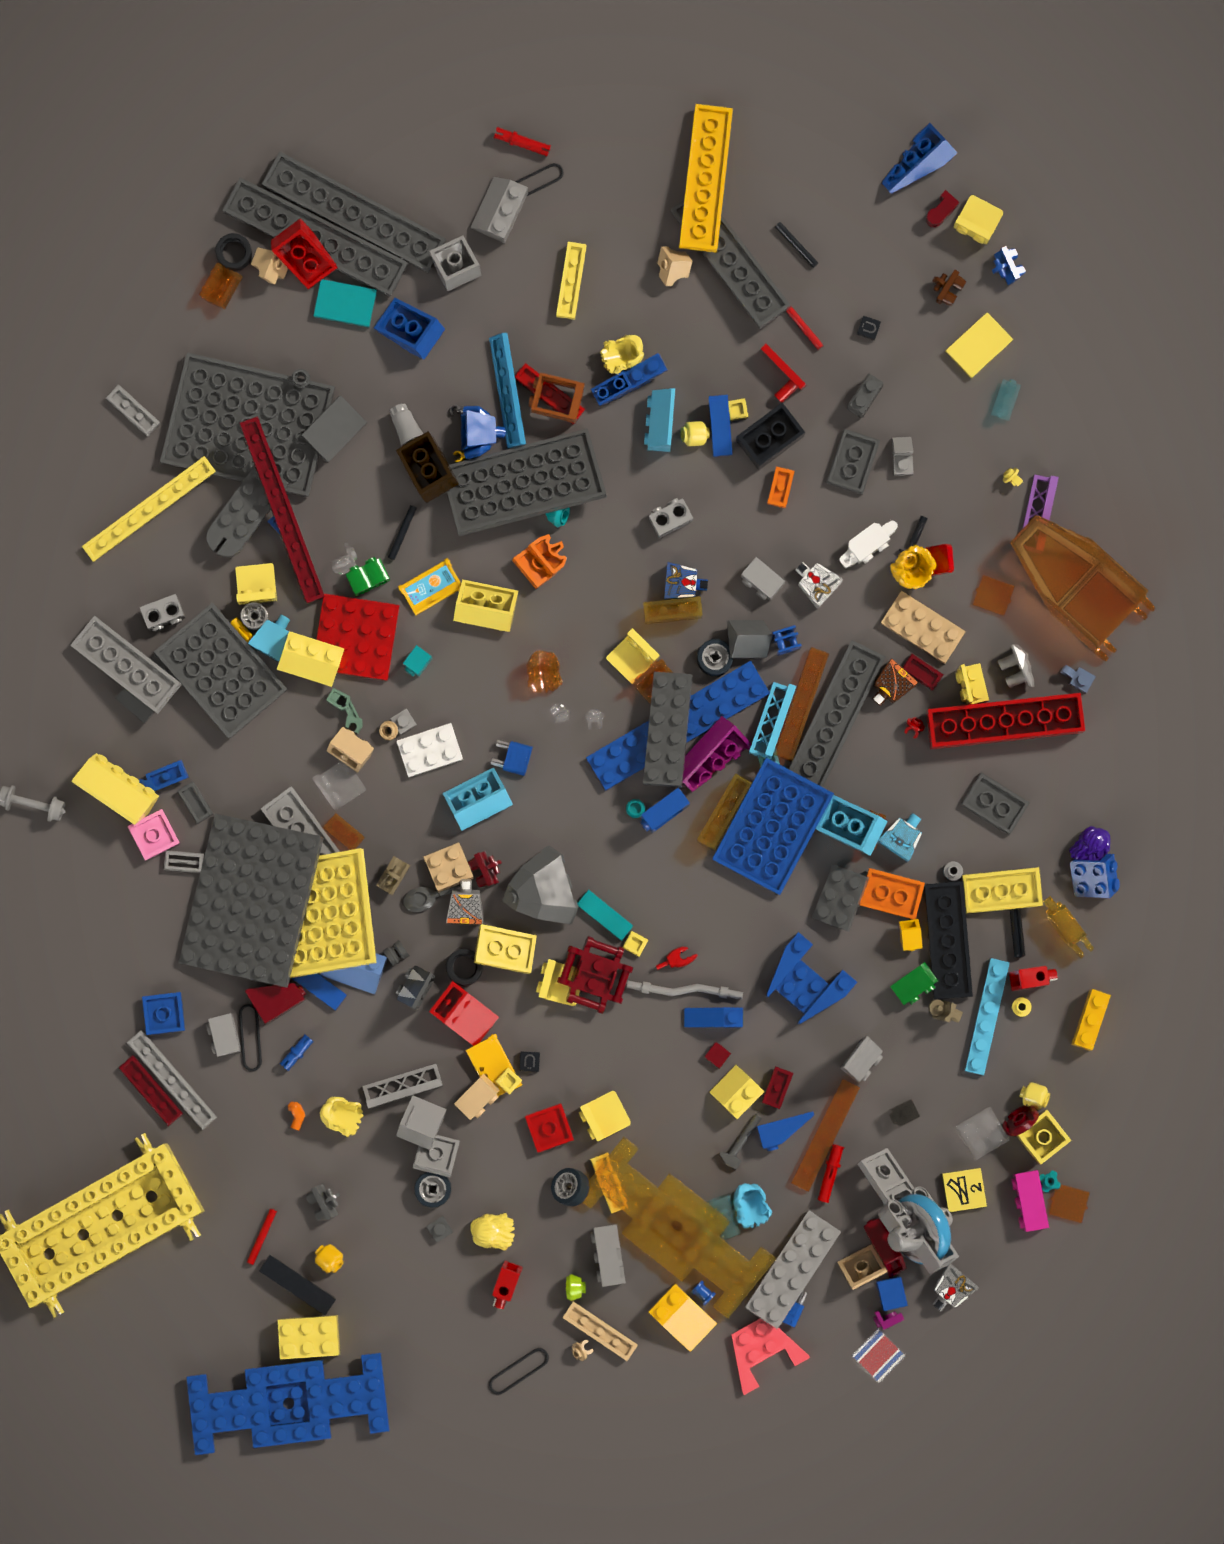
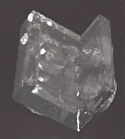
M348 543L344 544L348 555L330 562L335 574H345L350 571L349 568L356 566L354 560L358 559L353 546L349 547Z

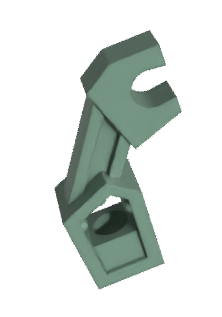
M333 688L326 701L341 711L346 710L348 716L345 727L349 729L351 724H356L357 728L354 733L359 734L363 727V719L359 718L350 700V696ZM341 696L346 699V706L344 707L337 704Z

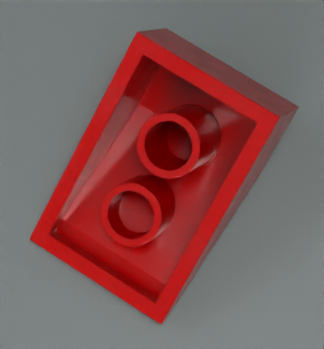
M301 218L271 240V251L307 289H310L337 269V265L314 232Z

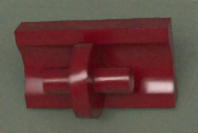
M485 851L475 854L468 864L472 871L480 868L483 874L476 878L478 886H492L499 883L496 875L500 873L498 866L502 864L501 860L495 862L493 855L488 857Z

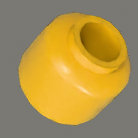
M332 1244L321 1245L315 1252V1263L326 1273L337 1272L344 1263L343 1254Z

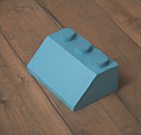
M674 388L653 390L652 396H648L647 407H651L650 415L646 414V426H649V433H645L644 445H648V450L670 452L675 398Z
M494 767L443 793L461 830L469 828L513 805Z

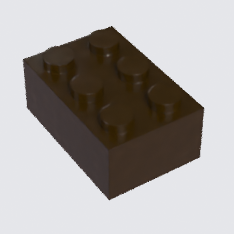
M429 431L396 450L419 495L426 503L459 484L439 445Z

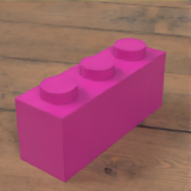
M1038 1170L1013 1174L1014 1178L1011 1179L1013 1190L1017 1191L1015 1204L1016 1208L1020 1209L1021 1217H1018L1020 1228H1024V1232L1049 1228Z

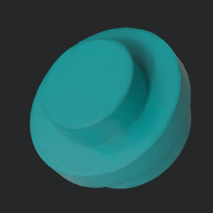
M632 799L626 805V812L632 818H639L645 812V805L639 799Z

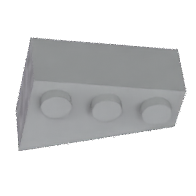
M617 1224L594 1227V1232L590 1233L592 1244L596 1243L597 1251L593 1253L595 1263H599L600 1270L596 1271L598 1282H602V1287L626 1283Z

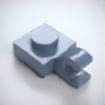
M1065 665L1060 671L1061 674L1071 679L1069 685L1085 694L1096 677L1080 667L1074 671L1071 667Z

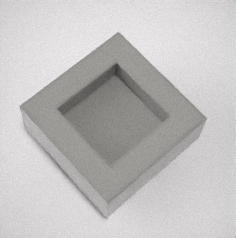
M407 708L390 718L397 725L400 735L417 726Z

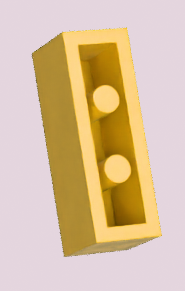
M1094 989L1089 990L1071 1045L1089 1051L1093 1050L1111 995Z

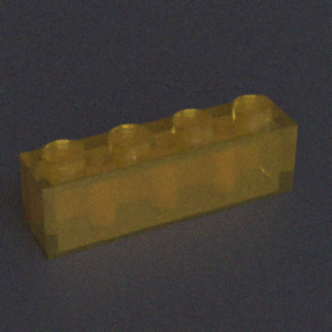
M735 773L699 835L698 843L715 852L750 789L752 782Z

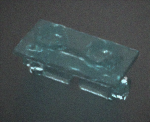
M1003 379L991 415L1010 420L1021 385L1016 383L1017 381Z

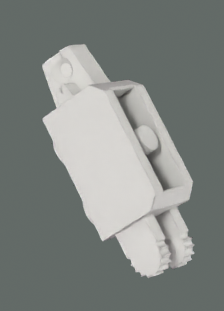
M890 521L882 527L878 523H873L851 539L848 543V550L839 558L843 567L846 569L861 562L866 564L874 557L873 553L878 550L879 552L885 550L889 546L890 536L898 528L897 522Z

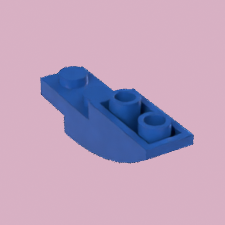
M657 353L629 370L622 371L595 386L591 391L599 406H602L653 381L655 377L668 371L660 354Z

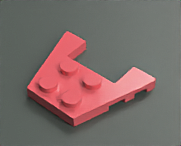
M760 1318L731 1334L744 1395L759 1387L750 1368L779 1351L785 1349L794 1366L810 1358L780 1328L775 1329Z

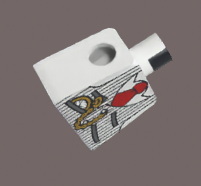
M802 562L795 570L803 577L798 584L817 609L843 581L842 578L818 563L810 569Z

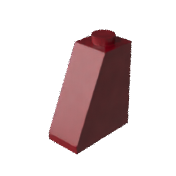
M289 983L288 988L274 985L245 990L265 1024L270 1023L306 1000L304 997L306 995L305 990L301 984L297 986L296 983Z
M880 1218L868 1221L863 1226L884 1264L889 1277L891 1278L907 1269L902 1254L892 1250L887 1240L889 1231Z

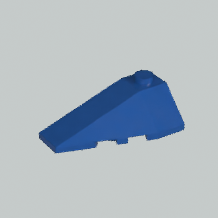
M931 123L914 137L912 147L909 151H904L902 154L904 158L899 164L893 166L883 180L882 184L891 194L944 166L957 154L956 150Z

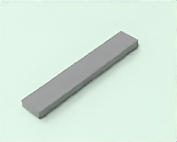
M142 1030L127 1042L202 1130L217 1118Z

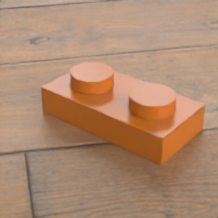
M776 466L768 505L786 509L795 471Z

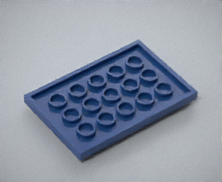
M766 757L712 860L781 895L834 793Z

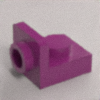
M878 1310L874 1312L876 1316L873 1317L877 1328L881 1327L882 1330L905 1320L902 1313H896V1311L885 1315V1320L882 1319Z

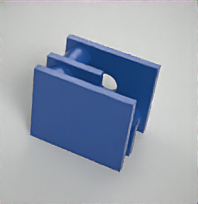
M795 625L772 632V638L775 637L774 643H777L779 649L777 656L801 649V643L798 644L796 640L798 632L794 633ZM784 640H789L791 646L786 648Z
M900 1276L876 1281L883 1311L908 1306Z

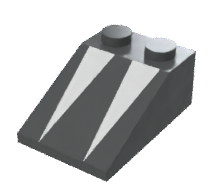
M414 966L413 969H408L405 975L407 981L404 986H399L395 995L398 996V1001L418 1011L436 976L420 967Z

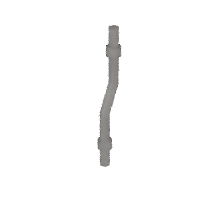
M629 980L627 982V988L641 990V993L646 994L652 992L677 996L698 991L719 995L720 998L725 999L730 997L742 1000L743 992L729 990V987L723 986L718 988L693 984L672 989L651 985L650 982L644 981L643 983Z

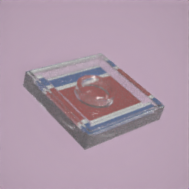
M879 1328L851 1355L879 1384L906 1357Z

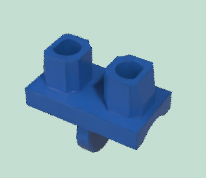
M1003 247L994 254L996 267L992 269L993 274L999 273L1001 278H1005L1007 285L1013 284L1025 274V269L1021 264L1018 266L1014 265L1013 260L1018 258L1015 248L1007 249V247Z

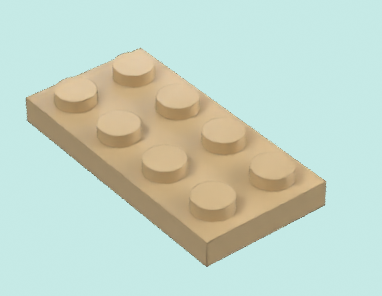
M903 591L899 593L880 623L943 664L947 662L966 632Z

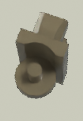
M393 856L376 886L393 896L410 865Z
M935 999L928 1006L930 1014L933 1015L932 1018L940 1021L959 1023L963 1012L955 1009L957 1005L952 1002Z

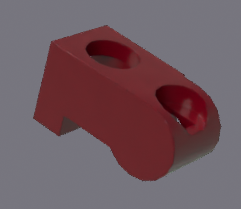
M947 190L940 195L939 199L942 202L936 208L929 210L926 222L930 227H939L959 205V201Z

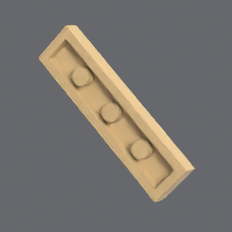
M574 1301L563 1316L569 1323L626 1361L629 1360L638 1344Z

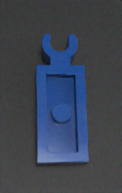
M179 760L145 774L147 780L139 779V783L157 791L189 777L182 760Z

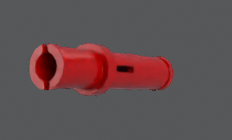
M497 127L496 132L503 135L495 133L494 139H499L510 143L509 145L511 146L516 145L548 157L549 152L542 150V148L550 151L551 145L521 136L516 131L510 132Z
M832 1144L829 1160H826L825 1163L827 1167L817 1198L819 1201L829 1203L838 1168L841 1167L840 1160L844 1149L843 1146Z

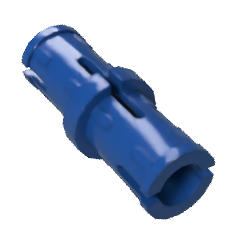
M304 1034L300 1041L290 1048L291 1051L280 1064L289 1071L299 1058L302 1059L303 1053L314 1041Z

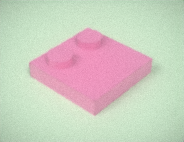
M162 809L143 818L136 825L131 824L128 826L145 861L180 844Z

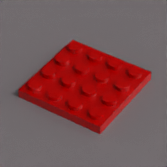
M324 594L316 640L344 648L337 673L388 681L400 605Z

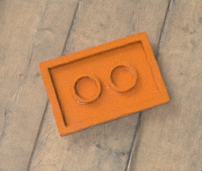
M869 868L867 873L869 881L859 906L912 920L916 919L925 883Z

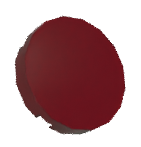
M1027 1106L1019 1107L1009 1114V1120L1003 1122L1002 1128L1008 1136L1020 1135L1036 1123L1039 1113L1034 1106H1030V1108Z

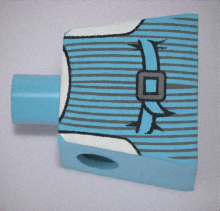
M911 813L907 821L899 818L880 837L878 843L908 862L922 832L916 829L921 819Z

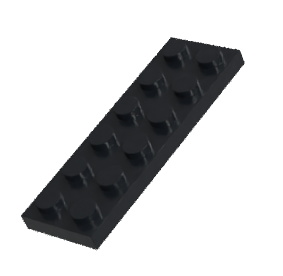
M963 881L925 884L931 971L938 980L934 984L936 987L933 989L934 1000L973 997Z

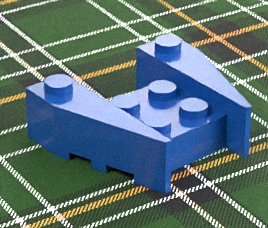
M799 932L785 947L766 996L769 997L776 990L804 1014L797 1022L801 1024L844 998L856 985L857 981L842 970L828 984L800 960L813 944Z

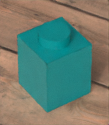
M416 645L403 662V665L406 667L404 670L411 676L416 674L419 677L433 658Z

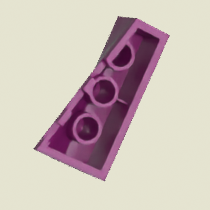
M721 716L685 756L682 785L692 792L712 778L714 772L723 770L726 767V763L732 759L736 760L745 749L749 750L752 744L734 724Z

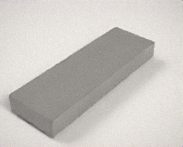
M119 384L106 397L117 410L147 437L161 424Z

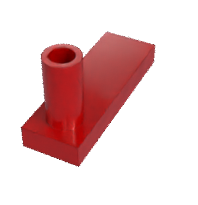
M767 344L761 348L790 378L774 395L781 403L798 387L802 391L807 386Z

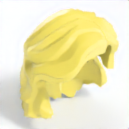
M625 335L616 341H605L604 348L600 351L602 362H606L604 368L611 374H618L622 370L632 368L641 363L644 356L641 338L637 335Z
M330 1097L322 1106L320 1117L327 1128L339 1131L342 1135L349 1137V1135H355L357 1129H359L356 1123L361 1124L360 1119L363 1117V1110L360 1103L348 1102L343 1097Z
M507 1213L496 1216L485 1214L473 1220L470 1231L473 1235L474 1243L484 1248L493 1247L495 1249L507 1250L512 1245L513 1237L515 1236L514 1233H510L515 1230V1227H512L514 1225L513 1219L508 1218Z

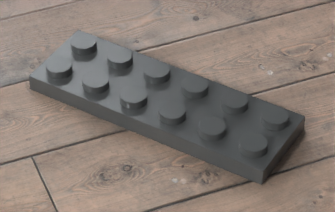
M654 672L643 779L644 785L682 788L692 674Z

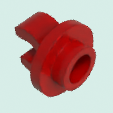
M913 717V719L909 718L906 722L908 725L904 733L907 734L910 729H913L915 731L913 738L916 739L920 731L925 729L923 721L916 717Z

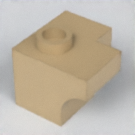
M661 247L657 263L661 268L659 277L665 286H673L677 279L689 277L692 260L685 251H674L669 247Z
M257 248L251 265L259 270V277L270 284H276L277 278L284 279L288 270L286 265L271 250Z

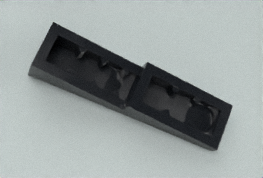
M270 1254L259 1270L325 1316L336 1300L334 1296Z

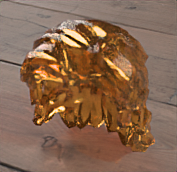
M536 651L531 655L526 665L527 674L529 675V680L527 681L528 688H531L533 693H542L543 689L545 693L549 690L552 692L557 690L563 683L558 672L560 663L557 656L552 652Z

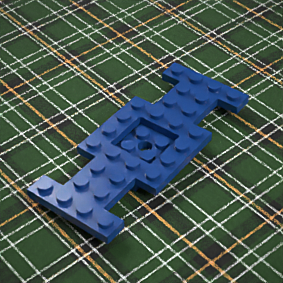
M381 1353L361 1355L363 1375L325 1379L323 1360L245 1369L247 1389L209 1393L207 1374L187 1376L195 1455L215 1453L213 1433L250 1428L252 1431L253 1448L331 1439L330 1419L368 1414L370 1434L390 1431ZM285 1398H292L294 1400L293 1408L287 1409L284 1407L283 1402Z

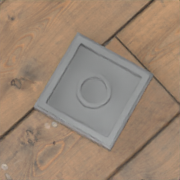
M437 1135L431 1150L418 1146L413 1169L451 1177L460 1140Z

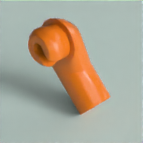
M292 1101L288 1104V1110L291 1111L294 1117L291 1128L299 1131L305 1118V1112L301 1104Z

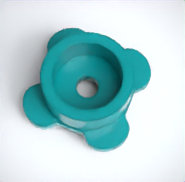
M1050 1171L1048 1174H1041L1039 1176L1044 1192L1060 1188L1061 1183L1057 1180L1056 1171Z

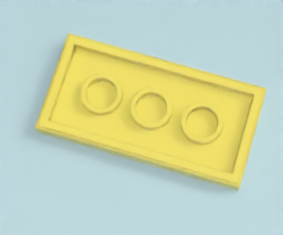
M1039 867L962 875L966 914L1043 906Z

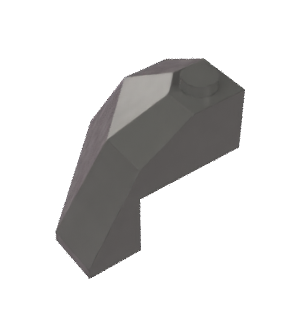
M551 846L545 847L519 869L508 884L502 902L515 911L536 919L572 924L578 910V904L572 896L571 889L573 887L569 874L565 872L563 865L565 863L564 856Z

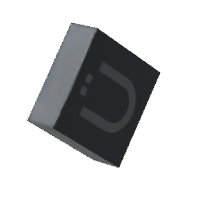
M863 316L857 335L875 341L881 321Z
M521 1051L520 1071L539 1072L540 1052Z

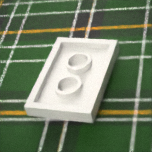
M451 723L397 740L408 777L463 760Z

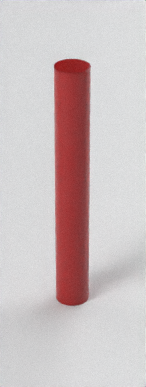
M792 306L786 310L817 350L821 349L824 345Z
M270 1208L247 1263L254 1265L277 1213L276 1210Z

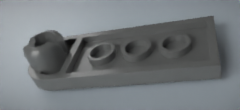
M255 465L208 529L207 543L215 553L224 538L227 539L217 552L218 556L233 557L237 555L271 510ZM281 477L284 488L286 489L289 485V482H287Z

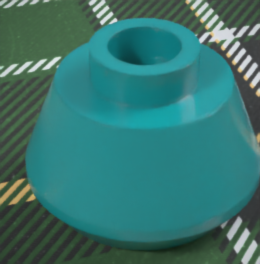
M568 507L546 513L547 519L554 526L561 527L566 524L570 509Z

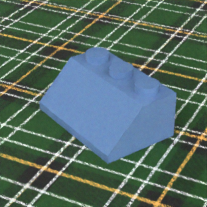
M376 954L377 963L323 972L320 976L375 994L388 958Z

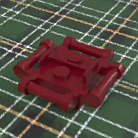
M587 936L582 950L568 946L567 951L569 953L561 977H558L557 983L570 987L566 1002L571 1004L574 1002L595 1009L601 1014L604 1013L607 1000L622 1004V995L629 974L632 973L634 968L620 963L624 948L596 941L590 936ZM593 947L613 954L614 958L610 960L590 953V948ZM576 955H579L578 960H577V963H576V966H575V969H574V972H573V975H572V978H571V981H570V980H568V977H569V974H570V971H571V968H572V965H573L575 956H576ZM617 969L623 970L615 995L609 994L617 974ZM576 990L600 997L599 1003L575 995Z

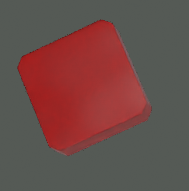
M950 544L926 547L936 562V568L931 576L948 574L954 571L953 548Z

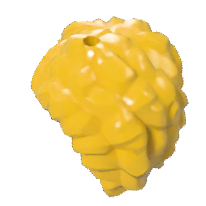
M918 545L910 546L901 552L895 563L890 565L892 576L902 587L907 589L924 587L932 579L931 575L936 568V562L931 553L926 548L924 549Z

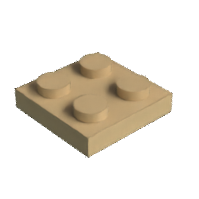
M460 843L424 856L438 893L459 885L461 879H474Z

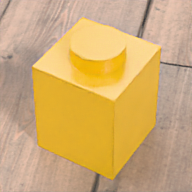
M918 919L899 921L903 951H915L923 948L921 927Z

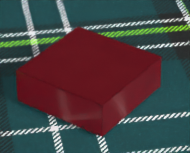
M715 1042L705 1055V1058L720 1069L731 1053Z

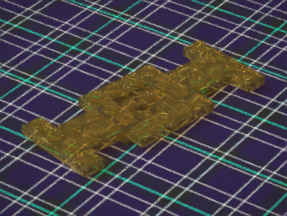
M623 1137L590 1178L589 1192L583 1203L592 1209L602 1195L606 1196L633 1218L622 1232L625 1237L682 1282L693 1268L697 1269L724 1291L713 1307L726 1318H729L774 1263L776 1258L761 1246L750 1260L746 1259L719 1237L730 1223L727 1218L670 1173L659 1187L655 1186L628 1164L639 1148ZM679 1221L682 1224V1229L679 1231L674 1230L672 1222Z

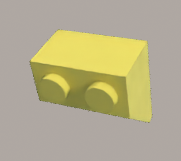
M735 1065L709 1093L738 1119L764 1091L742 1069Z

